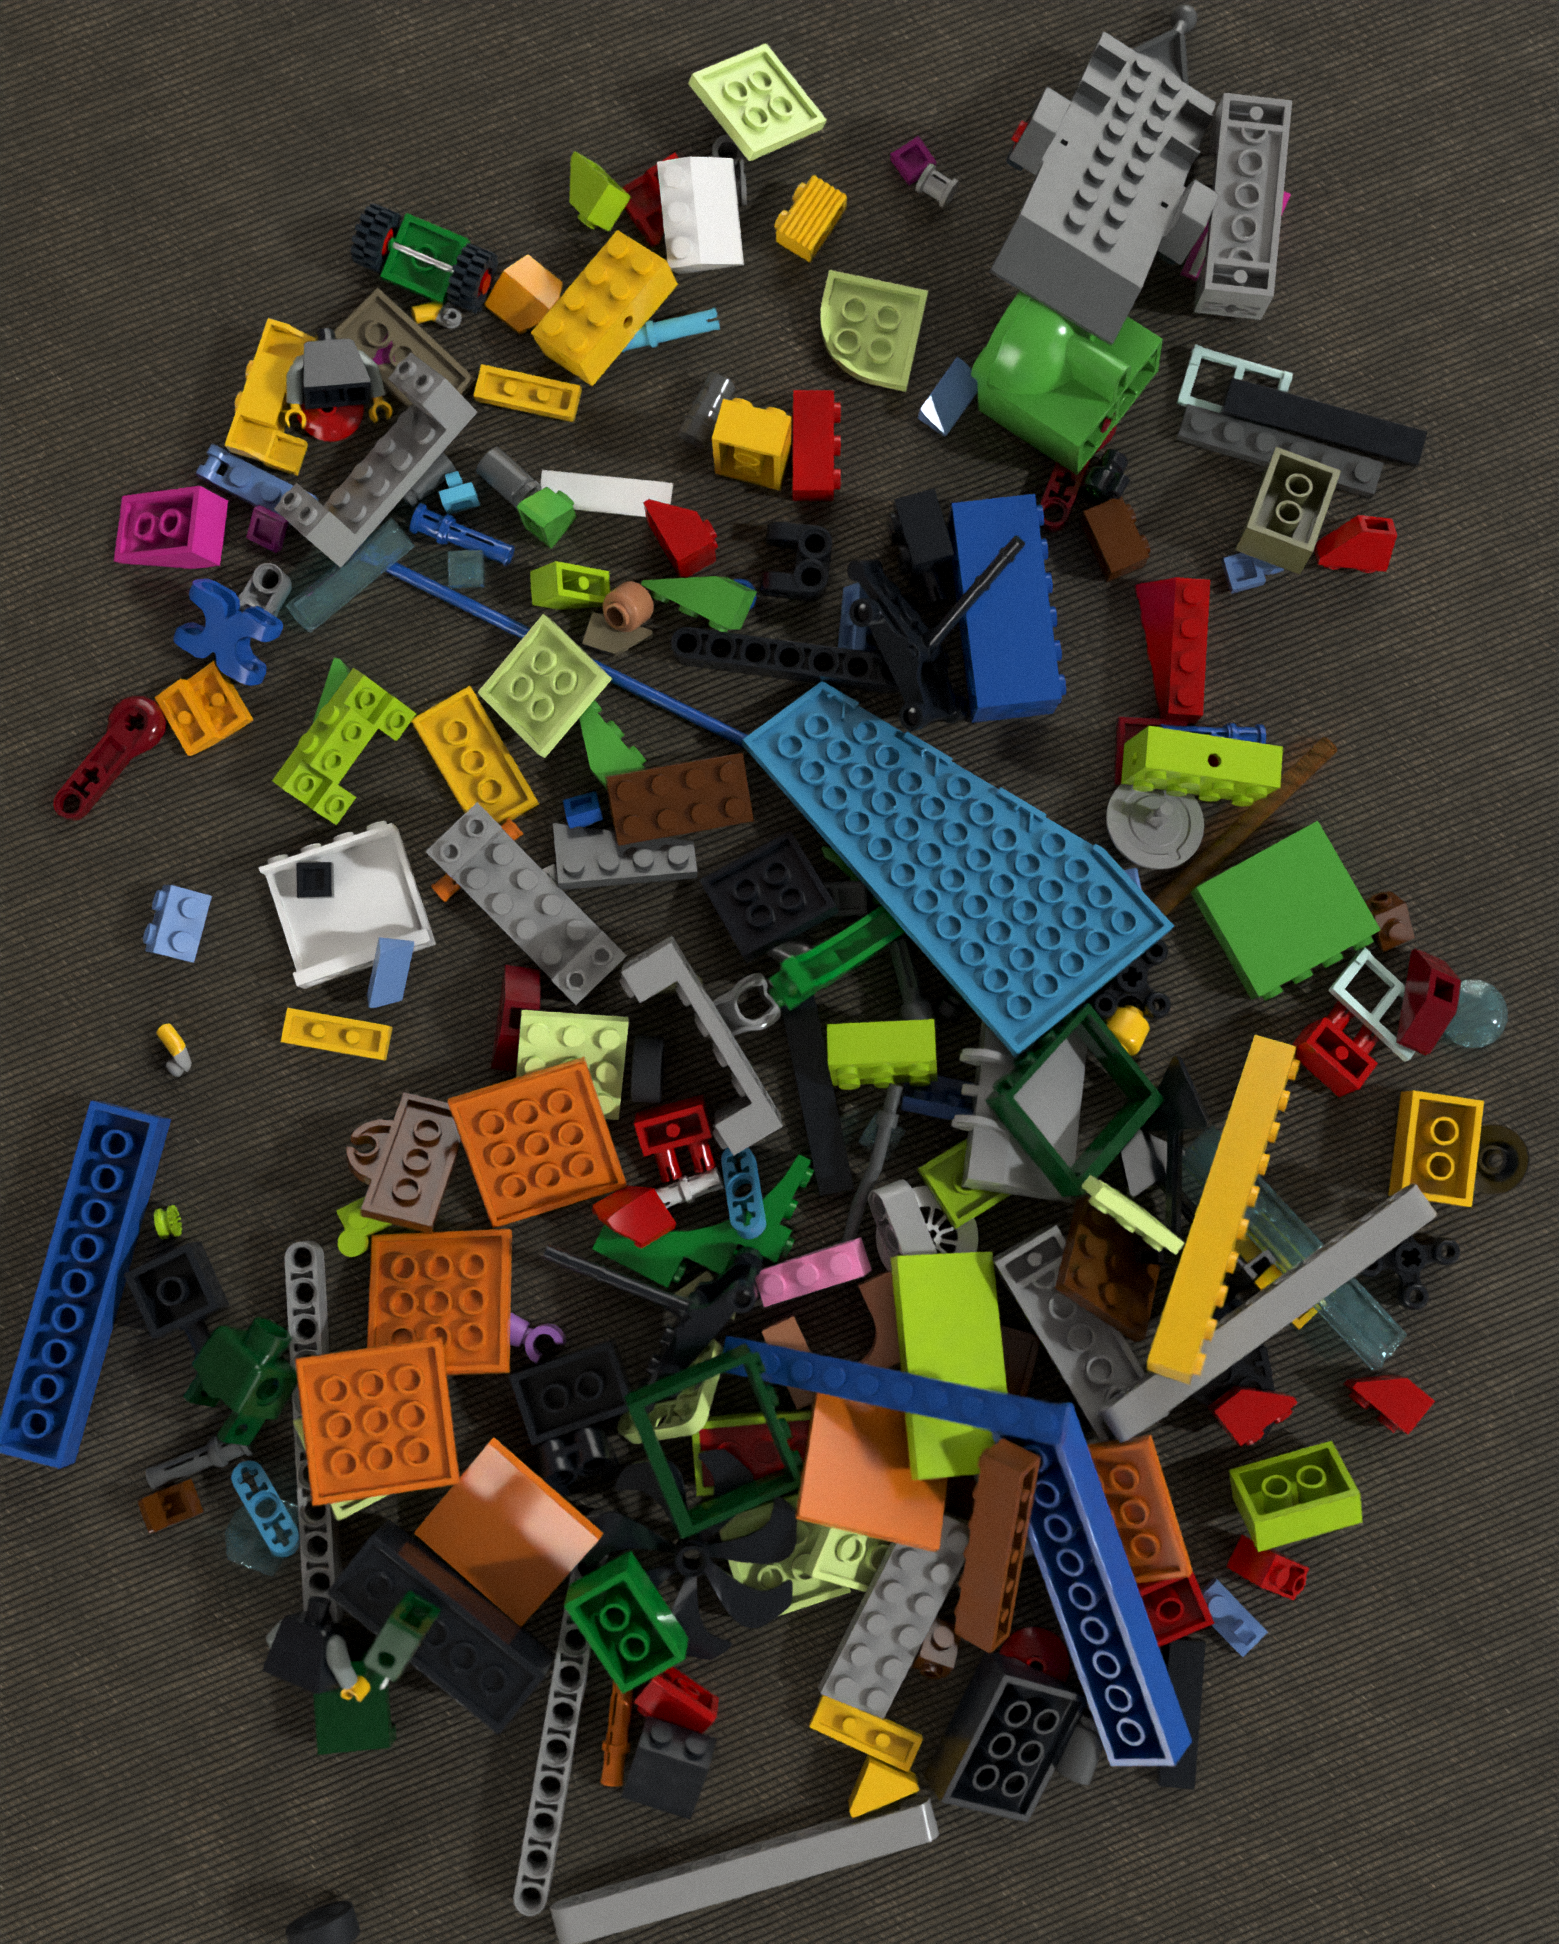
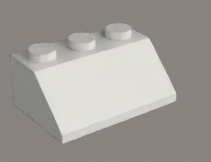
M684 157L657 162L667 262L670 269L677 274H686L744 265L733 159Z

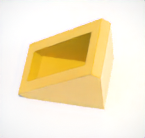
M867 1754L848 1800L851 1817L855 1818L920 1791L915 1773L911 1771L909 1773Z

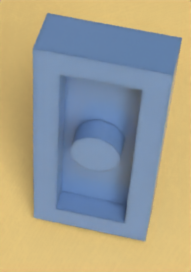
M859 582L843 588L838 648L873 652L876 651L877 646L869 645L866 642V635H873L869 626H856L851 621L849 615L851 604L855 600L869 598Z
M1214 1577L1201 1590L1215 1623L1212 1626L1244 1657L1265 1636L1267 1631Z

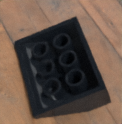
M985 1651L923 1775L942 1803L1028 1823L1088 1705L1085 1693L1015 1658L994 1652L990 1654Z

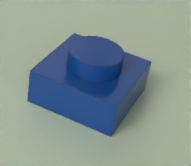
M596 791L563 800L566 819L570 829L578 826L587 827L603 820Z

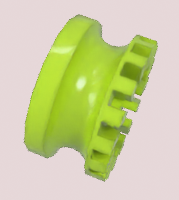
M175 1205L168 1206L166 1211L162 1208L155 1209L154 1211L155 1228L162 1240L168 1239L170 1234H173L175 1237L182 1234V1223L178 1222L181 1220V1217L177 1218L179 1211L177 1212L178 1209Z

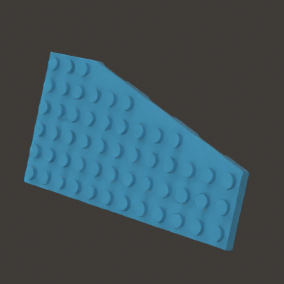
M823 681L742 741V746L1015 1058L1174 927L1104 848L1096 843L1093 846L1046 818L1047 814L1002 787L998 789L952 762V758L911 733H904L860 707L859 702Z

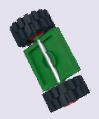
M371 203L370 207L367 206L365 208V214H361L359 217L360 223L356 224V235L352 237L354 244L351 246V259L354 260V263L381 273L380 277L386 282L445 306L447 300H449V303L476 314L481 311L482 306H485L486 298L491 293V286L494 287V277L498 271L496 269L498 266V256L495 253L471 244L466 237L406 213L402 221V216L399 213L378 204Z

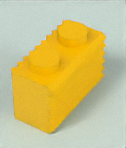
M812 175L807 184L800 183L792 198L794 204L789 211L782 210L774 225L776 229V242L809 263L812 262L813 257L816 256V253L845 212L847 202L845 193H841L839 189H835L822 179H818L816 175Z

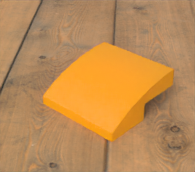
M216 661L211 662L188 680L179 679L154 697L188 756L211 747L253 721L230 678L220 671Z

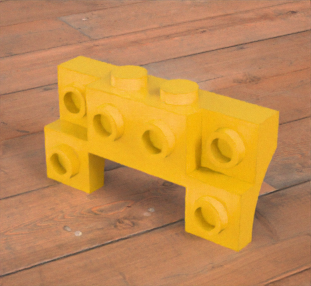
M270 318L267 319L254 360H250L246 368L245 376L247 381L243 392L240 391L235 400L236 413L225 442L229 452L261 461L266 467L298 476L308 443L306 440L284 433L287 426L285 415L290 410V403H287L286 375L295 358L304 354V344L309 341H316L314 337L297 330L289 324Z

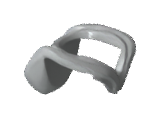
M753 973L744 977L729 992L717 997L713 1001L733 1036L748 1031L766 1029L780 1018V1008L770 994L767 993L768 985L761 973ZM758 986L762 999L771 1008L757 1019H747L741 1014L737 1000L744 991Z

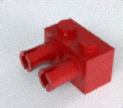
M1340 1001L1335 1003L1327 1017H1323L1305 1026L1292 1043L1293 1046H1297L1295 1059L1300 1060V1063L1338 1097L1360 1089L1378 1064L1368 1054L1376 1043L1380 1041L1375 1034L1371 1036L1372 1031L1364 1024L1353 1040L1346 1036L1342 1031L1355 1015L1350 1011L1346 1013L1345 1010L1347 1008Z
M703 1094L636 1113L634 1126L643 1156L654 1154L661 1182H670L669 1177L671 1175L673 1180L682 1177L683 1174L674 1148L688 1145L695 1173L704 1172L702 1158L707 1171L716 1167L708 1139L712 1138L713 1126Z

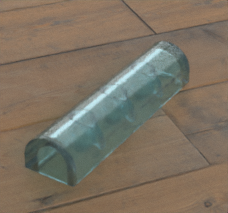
M390 518L367 537L341 568L337 564L332 566L290 601L286 607L305 630L312 632L414 548L415 545L397 522Z

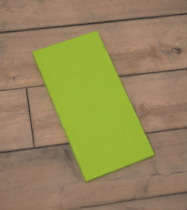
M992 1251L890 1257L901 1372L1007 1394ZM905 1412L911 1480L980 1474V1468L978 1467L979 1458L986 1448H991L995 1444L991 1430Z

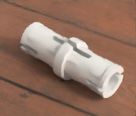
M715 1167L691 1177L682 1176L679 1178L680 1181L655 1189L666 1208L686 1201L688 1204L693 1203L695 1198L724 1189V1185L718 1168Z

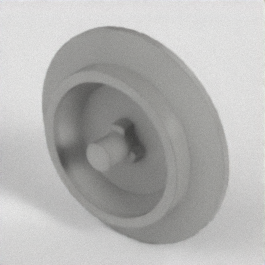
M1121 784L1114 791L1107 805L1106 825L1112 842L1120 853L1139 866L1158 870L1176 867L1187 861L1196 852L1202 841L1204 818L1201 807L1193 794L1175 797L1167 795L1166 790L1154 789L1153 791L1142 792L1134 790L1133 785Z

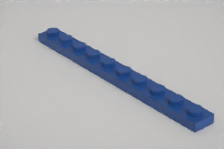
M726 1336L723 1353L744 1343L747 1344L751 1353L758 1351L766 1369V1372L760 1375L762 1380L766 1382L1064 1446L1066 1442L1071 1407L734 1336ZM743 1364L725 1372L747 1377Z

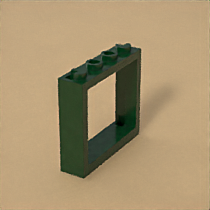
M1089 1003L1078 1006L1053 1028L1049 1029L1041 1038L1036 1040L1037 1044L1031 1050L1024 1052L1014 1061L1016 1067L993 1084L992 1088L994 1091L985 1099L986 1103L1062 1197L1083 1195L1086 1190L1081 1186L1089 1175L1097 1179L1165 1100ZM1075 1030L1129 1100L1076 1162L1069 1167L1013 1097L1072 1031Z
M746 1343L624 1395L629 1412L682 1539L800 1487L801 1484L800 1472L803 1470V1461L798 1450L791 1452L787 1440L792 1438V1434L785 1417L777 1418L773 1407L780 1404L772 1385L765 1386L760 1374L766 1372L760 1355L758 1351L751 1353ZM743 1364L784 1468L686 1510L645 1406Z

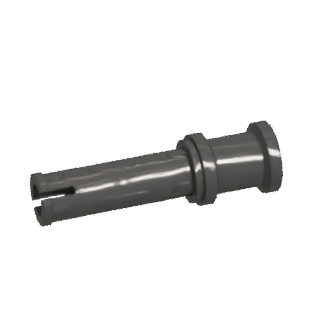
M213 1436L208 1440L207 1445L157 1466L147 1468V1482L152 1489L157 1490L164 1485L213 1465L225 1467L229 1464L230 1460L245 1454L247 1456L256 1454L255 1438L249 1446L222 1442L217 1436Z

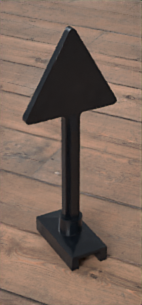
M1173 1056L1157 1089L1165 1100L1142 1125L1140 1130L1144 1132L1167 1131L1165 1227L1184 1242V1233H1181L1184 1130L1208 1129L1212 1127V1123L1182 1058ZM1182 1246L1177 1254H1174L1165 1247L1160 1252L1153 1247L1135 1248V1262L1178 1267L1184 1249Z
M1138 1130L1118 1153L1128 1198L1134 1199L1153 1184L1158 1185L1166 1195L1167 1142ZM1183 1150L1182 1164L1191 1157V1154ZM1182 1190L1181 1213L1192 1225L1197 1207ZM1268 1249L1249 1261H1246L1239 1253L1234 1273H1229L1231 1278L1225 1284V1286H1228L1224 1301L1225 1305L1231 1302L1243 1289H1248L1277 1261Z

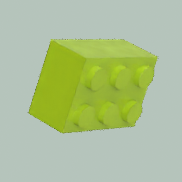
M934 1019L827 1024L828 1068L833 1086H839L840 1089L853 1090L858 1089L863 1084H874L877 1088H888L889 1083L909 1082L911 1086L921 1087L930 1085L931 1081H938Z
M1332 1441L1229 1470L1233 1500L1258 1552L1362 1523L1360 1492Z

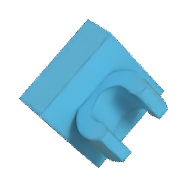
M458 471L445 474L449 489L439 491L447 514L480 506L477 492L472 482L463 484Z

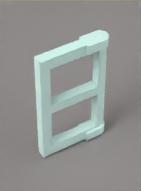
M1195 344L1191 350V357L1176 404L1185 407L1187 404H1191L1221 414V405L1190 396L1201 358L1236 368L1233 376L1236 379L1242 380L1244 372L1247 371L1277 380L1279 383L1276 390L1286 393L1292 381L1293 373L1280 371ZM1257 424V425H1260V426H1263V427H1267V428L1276 430L1275 428H1271V427H1268V426H1264V425H1261V424Z
M1363 947L1357 951L1328 991L1404 1062L1409 1061L1416 1051L1397 1044V1038L1379 1022L1398 995L1403 999L1405 985L1371 955V952L1366 947ZM1364 964L1390 986V989L1371 1013L1345 990Z

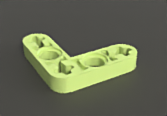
M713 1338L689 1367L723 1353L724 1347ZM720 1374L703 1381L695 1391L696 1385L682 1390L677 1395L676 1400L655 1403L654 1410L648 1414V1417L658 1440L689 1436L702 1429L709 1415ZM625 1412L618 1422V1432L632 1444L642 1443L630 1412ZM667 1415L664 1422L658 1426L661 1419Z

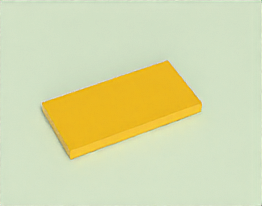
M471 686L464 688L413 718L411 722L464 813L478 802L501 826L508 818L513 820L539 805L538 800Z

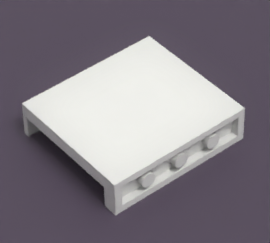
M379 821L368 825L366 832L354 835L353 832L343 833L335 836L333 843L321 846L320 843L310 844L301 848L300 854L288 857L287 854L278 855L268 859V865L259 867L260 873L266 875L296 968L293 976L298 987L306 989L373 966L379 937L414 941L413 952L436 945L399 830L394 824ZM332 862L334 864V898L298 899L296 863Z

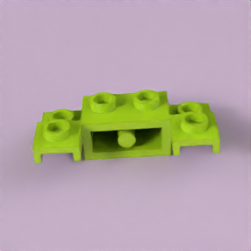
M353 668L328 704L320 710L315 722L307 733L300 738L297 747L272 781L312 810L337 825L357 798L338 785L378 729L397 741L417 713Z

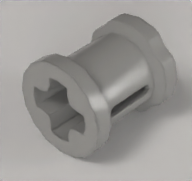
M929 164L918 180L915 191L918 193L925 192L939 201L940 207L946 208L954 197L960 181L955 178L950 180L936 171V166Z

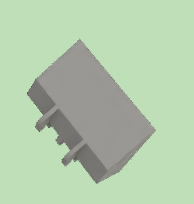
M982 1020L978 1049H963V1053L960 1055V1061L976 1065L974 1085L963 1084L961 1092L963 1095L972 1096L973 1115H955L954 1119H952L953 1127L968 1131L961 1187L1071 1203V1196L1062 1197L985 1101L994 1091L992 1088L993 1084L1016 1067L1014 1061L1019 1056L1015 1058ZM1075 1030L1072 1031L1013 1097L1069 1167L1075 1163L1087 1054V1046ZM1034 1042L1030 1047H1028V1048H1027L1025 1051H1023L1021 1054H1023V1053L1026 1052V1051L1031 1050L1037 1043Z

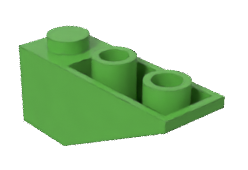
M721 576L643 580L641 583L642 586L651 590V597L664 603H669V600L680 604L679 611L694 618H698L701 615L710 620L708 623L710 627L721 632H727L728 629L741 630L757 593L728 577Z
M594 700L579 717L590 769L607 790L605 776L645 769L643 764L646 762V759L634 745L629 749L621 741V738L624 736L622 731L612 720L606 723L598 713L602 709Z

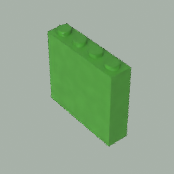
M1318 821L1190 891L1251 1000L1262 996L1264 1001L1271 999L1283 992L1280 985L1291 979L1294 984L1300 983L1314 975L1311 968L1320 963L1326 968L1344 958L1341 954L1342 951L1351 946L1354 951H1357L1374 942L1371 935L1381 930Z

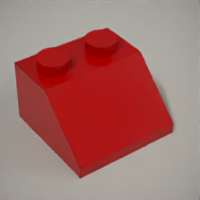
M651 499L643 502L647 524L679 578H688L716 562L715 549L718 548L715 538H717V535L708 519L702 521L697 511Z
M1193 1571L1189 1577L1136 1583L1159 1647L1215 1624Z
M672 1666L643 1682L635 1695L634 1703L638 1705L637 1710L646 1718L650 1716L703 1734L717 1717L719 1697Z

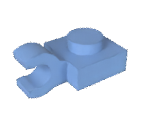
M1243 553L1222 559V566L1231 594L1264 585L1266 582L1265 575L1279 573L1284 570L1281 567Z

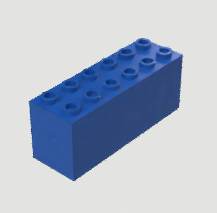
M1035 494L951 504L946 526L954 552L951 565L956 602L975 582L974 579L980 576L999 554V550L1005 547L1015 535L1025 542V546L1016 555L1014 562L1009 563L990 585V589L981 595L959 621L971 723L1053 714L1058 704L1061 703L1062 695H1066L1064 674L1059 675L1057 661L1062 659L1061 644L1059 640H1054L1053 627H1057V612L1055 606H1050L1048 596L1049 593L1053 592L1051 572L1045 573L1044 560L1048 559V544L1046 538L1041 539L1040 526L1044 525V513L1042 505L1036 504Z

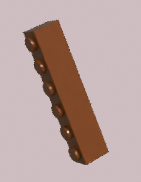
M1004 1438L991 1448H986L978 1461L980 1475L973 1492L975 1506L968 1523V1528L971 1530L969 1542L963 1554L966 1561L964 1572L959 1580V1587L961 1588L960 1598L954 1610V1616L956 1617L954 1633L990 1654L1010 1635L1041 1458Z

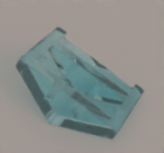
M269 1499L261 1501L256 1507V1514L261 1518L270 1517L276 1510V1503ZM281 1500L298 1529V1506ZM244 1505L234 1512L225 1531L227 1559L273 1577L285 1557H278L270 1552ZM278 1522L272 1527L276 1532L278 1540L273 1544L281 1543L284 1547L290 1544L289 1536L292 1533L286 1535Z

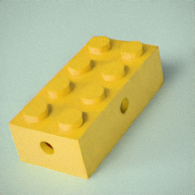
M617 230L531 331V334L545 356L593 386L633 339L638 330L644 326L675 289L678 283L667 260Z

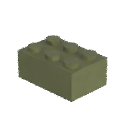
M1275 447L1263 472L1235 551L1301 574L1313 553L1341 470Z

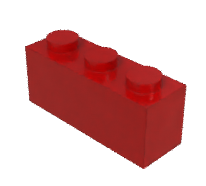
M793 390V501H833L834 490H840L841 469H834V457H840L841 436L834 435V424H840L841 402H834V390Z

